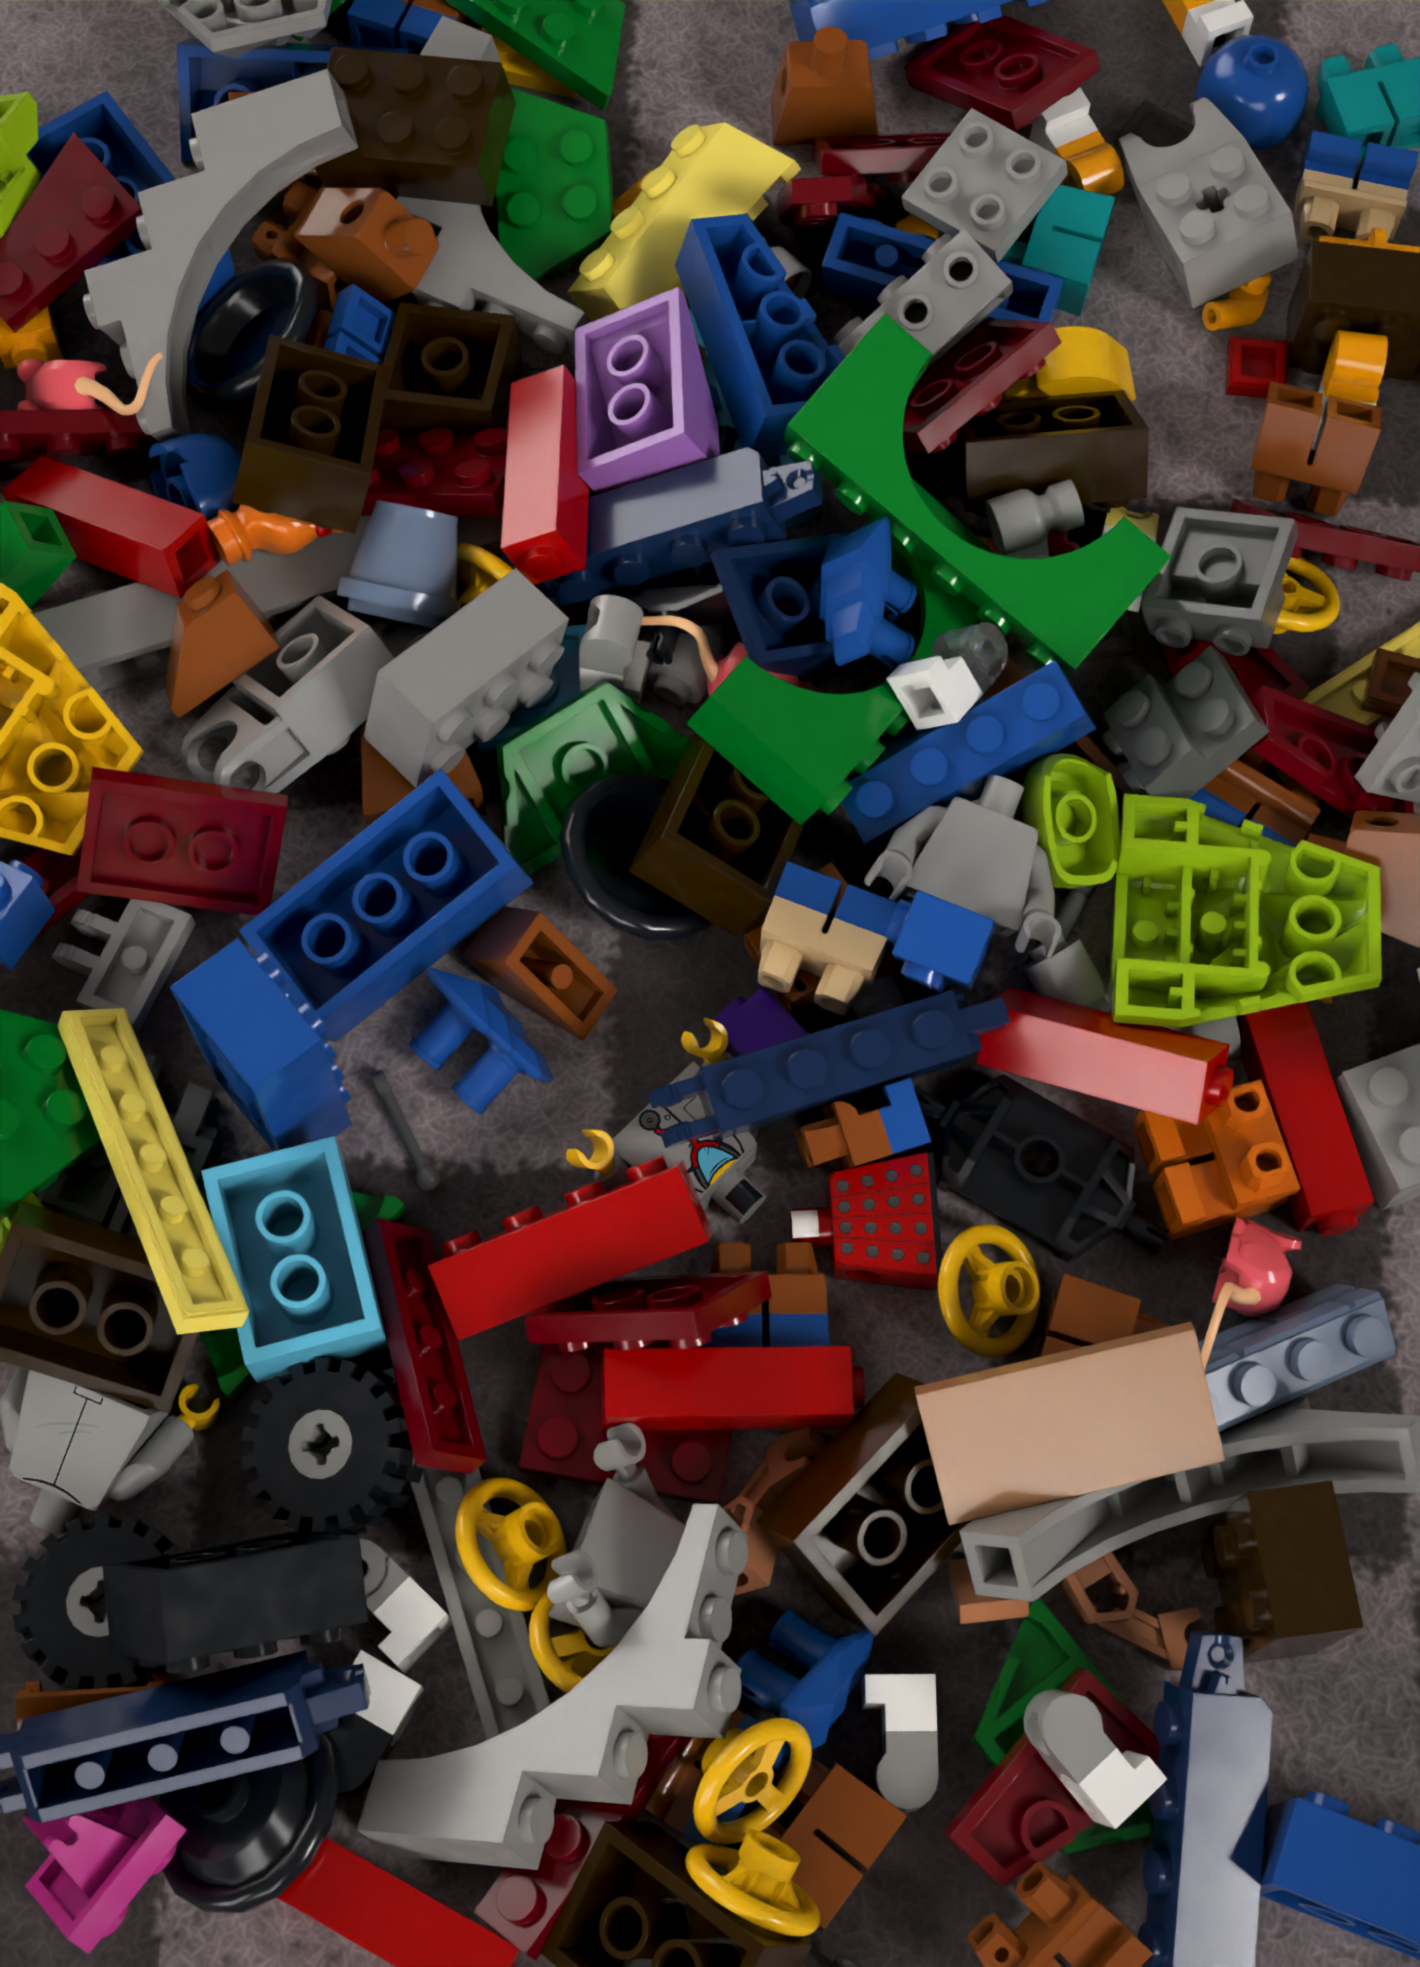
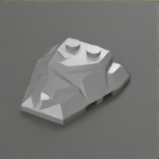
M156 0L213 53L231 58H237L261 46L270 44L274 46L285 45L291 35L311 39L327 26L332 0Z

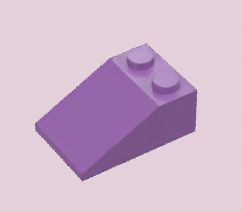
M679 287L575 329L577 474L597 494L720 456L718 420L686 297Z

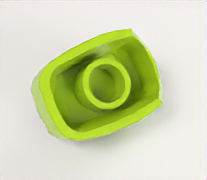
M1061 753L1039 758L1024 775L1022 782L1024 791L1021 796L1023 823L1039 831L1037 845L1047 853L1053 888L1075 889L1106 883L1112 879L1117 871L1120 846L1118 801L1111 773L1073 754Z

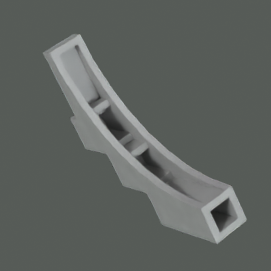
M445 16L441 17L420 55L501 62L492 35ZM407 197L397 198V201L415 218H423L431 224L435 237L439 242V249L418 286L412 291L417 304L515 315L517 331L532 337L540 347L557 355H561L564 351L575 355V329L588 324L585 311L546 291L512 261L490 232L484 220L481 205Z
M328 69L191 113L196 137L189 139V145L199 172L137 192L143 215L136 217V224L146 251L84 271L89 293L83 295V303L88 319L96 330L101 329L120 345V354L125 369L132 379H136L138 388L151 357L157 353H162L163 358L155 367L144 404L139 412L135 413L142 431L146 435H151L159 442L176 435L191 433L186 404L188 348L199 304L223 255L244 225L279 191L316 166L359 148L345 94Z
M1300 1396L1220 1431L1219 1435L1225 1462L974 1519L959 1532L975 1594L1034 1602L1064 1578L1107 1553L1153 1533L1208 1515L1225 1512L1249 1491L1332 1481L1335 1494L1361 1492L1420 1493V1416L1310 1409L1308 1397Z
M693 1504L676 1555L651 1601L615 1649L571 1691L525 1723L482 1743L428 1758L378 1760L357 1831L394 1857L538 1870L544 1845L549 1840L553 1831L554 1808L557 1799L632 1805L638 1778L643 1774L647 1764V1741L649 1734L726 1739L731 1713L736 1710L741 1698L740 1675L742 1669L721 1650V1647L731 1631V1605L738 1576L744 1571L747 1564L748 1535L719 1504Z

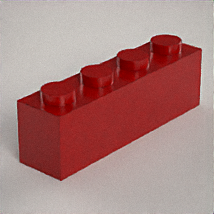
M657 1156L626 1170L630 1180L628 1182L605 1190L602 1181L597 1180L564 1194L568 1206L543 1215L540 1205H534L503 1218L502 1222L506 1229L505 1231L481 1239L478 1229H474L441 1243L440 1246L444 1255L428 1265V1269L457 1341L709 1242L713 1232L684 1160L667 1166L664 1156Z

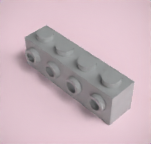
M964 228L954 238L946 233L925 251L921 259L926 264L909 280L904 275L893 280L877 298L881 306L865 321L859 316L849 321L836 334L833 342L838 345L846 357L885 313L932 353L928 368L966 337L1013 293L1012 281Z

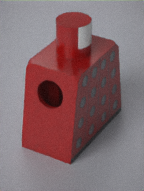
M934 1152L836 1171L828 1177L826 1188L827 1207L790 1209L791 1242H810L813 1247H830L833 1279L920 1290H938L942 1247Z

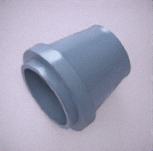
M375 500L373 511L347 577L340 576L337 595L349 597L347 610L436 628L447 618L462 608L463 602L457 600L458 517L413 506Z

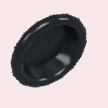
M284 257L260 262L235 277L210 301L194 324L188 348L186 392L190 399L210 408L237 404L256 393L270 334L305 343L317 313L318 284L307 265Z
M615 771L586 783L566 806L559 842L567 876L584 903L608 924L644 940L680 941L710 927L712 922L629 872L670 781L651 773Z
M325 1732L321 1733L319 1748L302 1760L160 1794L159 1802L187 1829L177 1842V1848L172 1859L162 1870L177 1896L204 1912L244 1913L279 1897L311 1866L332 1827L340 1787L335 1748Z

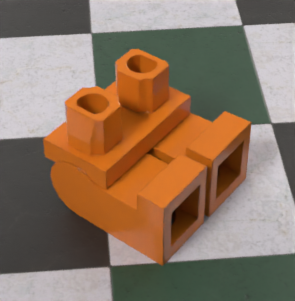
M1261 1079L1233 1086L1226 1104L1223 1107L1218 1106L1198 1125L1140 1109L1132 1123L1149 1178L1158 1176L1152 1187L1166 1228L1170 1229L1168 1234L1171 1240L1234 1222L1236 1217L1243 1219L1271 1211L1287 1202V1196L1295 1195L1301 1189Z

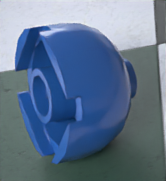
M1244 35L1228 41L1209 57L1199 78L1195 95L1196 100L1202 97L1209 99L1244 136L1247 143L1254 145L1253 149H1267L1285 142L1298 129L1308 101L1309 86L1306 69L1295 50L1283 41L1266 35Z
M191 432L154 443L150 448L149 458L160 455L161 469L150 473L156 497L203 513L206 522L217 517L219 510H229L233 513L239 509L240 504L231 501L241 455L229 442L216 435Z

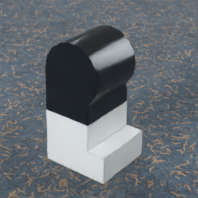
M362 1650L352 1665L361 1663L364 1665L371 1691L368 1709L344 1716L338 1728L326 1733L335 1748L340 1782L338 1794L343 1796L357 1795L369 1788L378 1760L388 1759L426 1693L422 1685Z

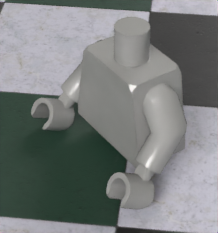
M998 775L988 776L978 804L963 798L954 797L946 807L929 806L895 830L884 852L877 858L864 878V883L867 886L871 885L875 877L886 878L893 886V892L888 898L892 901H895L900 895L913 900L918 889L995 920V933L1006 938L1018 931L1022 920V928L1015 942V949L1021 953H1024L1029 939H1036L1044 944L1046 948L1044 956L1049 959L1062 933L1061 925L1054 918L1055 893L1047 853L1037 845L1039 831L1032 826L1013 819L1024 787Z
M630 1422L609 1428L607 1431L609 1441L597 1445L593 1457L595 1464L604 1471L615 1470L616 1472L612 1479H606L586 1514L572 1552L552 1560V1569L560 1577L551 1580L547 1587V1595L550 1601L553 1602L548 1616L558 1621L582 1627L591 1641L599 1647L617 1646L648 1606L676 1555L685 1529V1525L678 1520L658 1496L644 1465L638 1463L644 1458L646 1442L640 1428Z

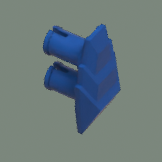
M887 517L830 542L825 553L821 570L820 619L825 621V639L832 643L835 662L839 666L870 654L881 661L885 667L893 670L896 669V663L897 665L906 663L914 650L915 643L912 635L883 618L884 611L894 617L898 616V610L902 614L907 612L915 601L917 594L916 585L910 579L904 578L892 569L890 519Z
M431 967L426 971L428 974L427 978L445 995L444 1000L447 1003L415 1038L411 1039L409 1045L412 1050L428 1065L436 1070H441L448 1058L475 1029L489 1038L487 1042L490 1047L458 1082L456 1081L452 1085L454 1092L477 1113L483 1114L490 1103L518 1073L522 1075L528 1074L534 1080L538 1079L543 1083H550L554 1079L543 1054L527 1039L520 1021L504 1006L497 989Z
M787 1610L779 1618L770 1634L769 1640L771 1641L768 1644V1649L774 1653L781 1654L809 1672L800 1680L762 1657L758 1651L749 1649L736 1664L742 1669L740 1675L741 1694L779 1718H789L800 1723L809 1734L813 1750L826 1743L828 1729L843 1713L848 1694L865 1674L874 1635L861 1629L855 1634L852 1633L849 1637L842 1636L840 1639H836L799 1617L795 1611ZM787 1741L784 1742L772 1766L774 1769L789 1762L790 1745Z

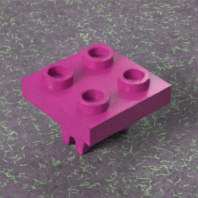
M154 1796L44 1823L31 1820L28 1811H26L23 1815V1821L51 1854L25 1887L64 1936L84 1952L90 1954L102 1938L109 1936L120 1926L127 1914L129 1903L150 1876L159 1873L167 1866L176 1851L177 1842L187 1829Z

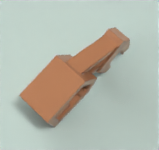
M813 1427L801 1428L785 1433L765 1449L766 1458L736 1499L722 1508L748 1535L747 1564L744 1571L738 1576L734 1596L770 1585L778 1546L756 1520L811 1463L808 1457L819 1454L825 1448L826 1441Z
M1112 1552L1070 1574L1058 1583L1080 1625L1090 1624L1163 1661L1165 1670L1182 1671L1188 1646L1184 1636L1185 1629L1190 1623L1202 1618L1197 1607L1149 1615L1135 1608L1139 1591ZM1104 1577L1111 1587V1595L1117 1596L1119 1601L1117 1608L1106 1609L1102 1613H1096L1098 1607L1095 1604H1091L1084 1589Z

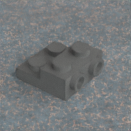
M1176 507L1162 545V549L1172 557L1148 584L1141 603V609L1149 633L1154 635L1160 643L1172 648H1185L1190 644L1191 640L1213 642L1217 649L1234 656L1247 654L1250 647L1268 649L1285 600L1282 581L1299 534L1295 519Z
M1210 645L1193 661L1185 665L1165 685H1162L1148 674L1131 690L1123 694L1116 703L1103 713L1110 729L1102 735V739L1109 750L1123 763L1129 762L1130 766L1122 772V776L1135 794L1190 799L1270 731L1225 657Z

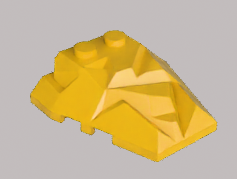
M0 582V838L74 857L83 843L92 768L99 767L131 772L144 753V750L73 665L66 653L53 640L21 597Z

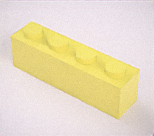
M726 122L700 127L695 124L685 128L673 139L671 143L673 150L662 165L651 171L641 183L642 192L633 204L613 220L610 226L612 232L601 247L589 254L581 263L579 268L581 274L567 291L580 309L585 311L586 316L591 322L676 287H679L685 294L675 264L691 219L747 214L751 221H754L769 205L762 195L776 180H780L781 183L787 184L801 170L796 161Z

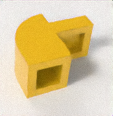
M1083 326L1054 328L1062 343L1044 357L1046 360L1045 365L1034 375L1015 381L1001 393L1002 400L1124 390L1131 402L1136 400L1127 349L1107 333Z

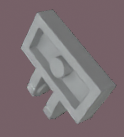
M130 899L118 922L78 908L70 924L81 934L106 942L105 948L99 957L74 945L60 942L51 958L66 968L88 976L76 1000L81 1010L125 1008L134 1032L139 1033L195 926V921L191 914L167 904Z

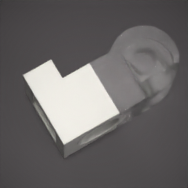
M990 622L947 630L937 637L934 642L932 655L929 658L900 664L886 679L917 730L957 723L1002 673L1007 663V643L998 627Z

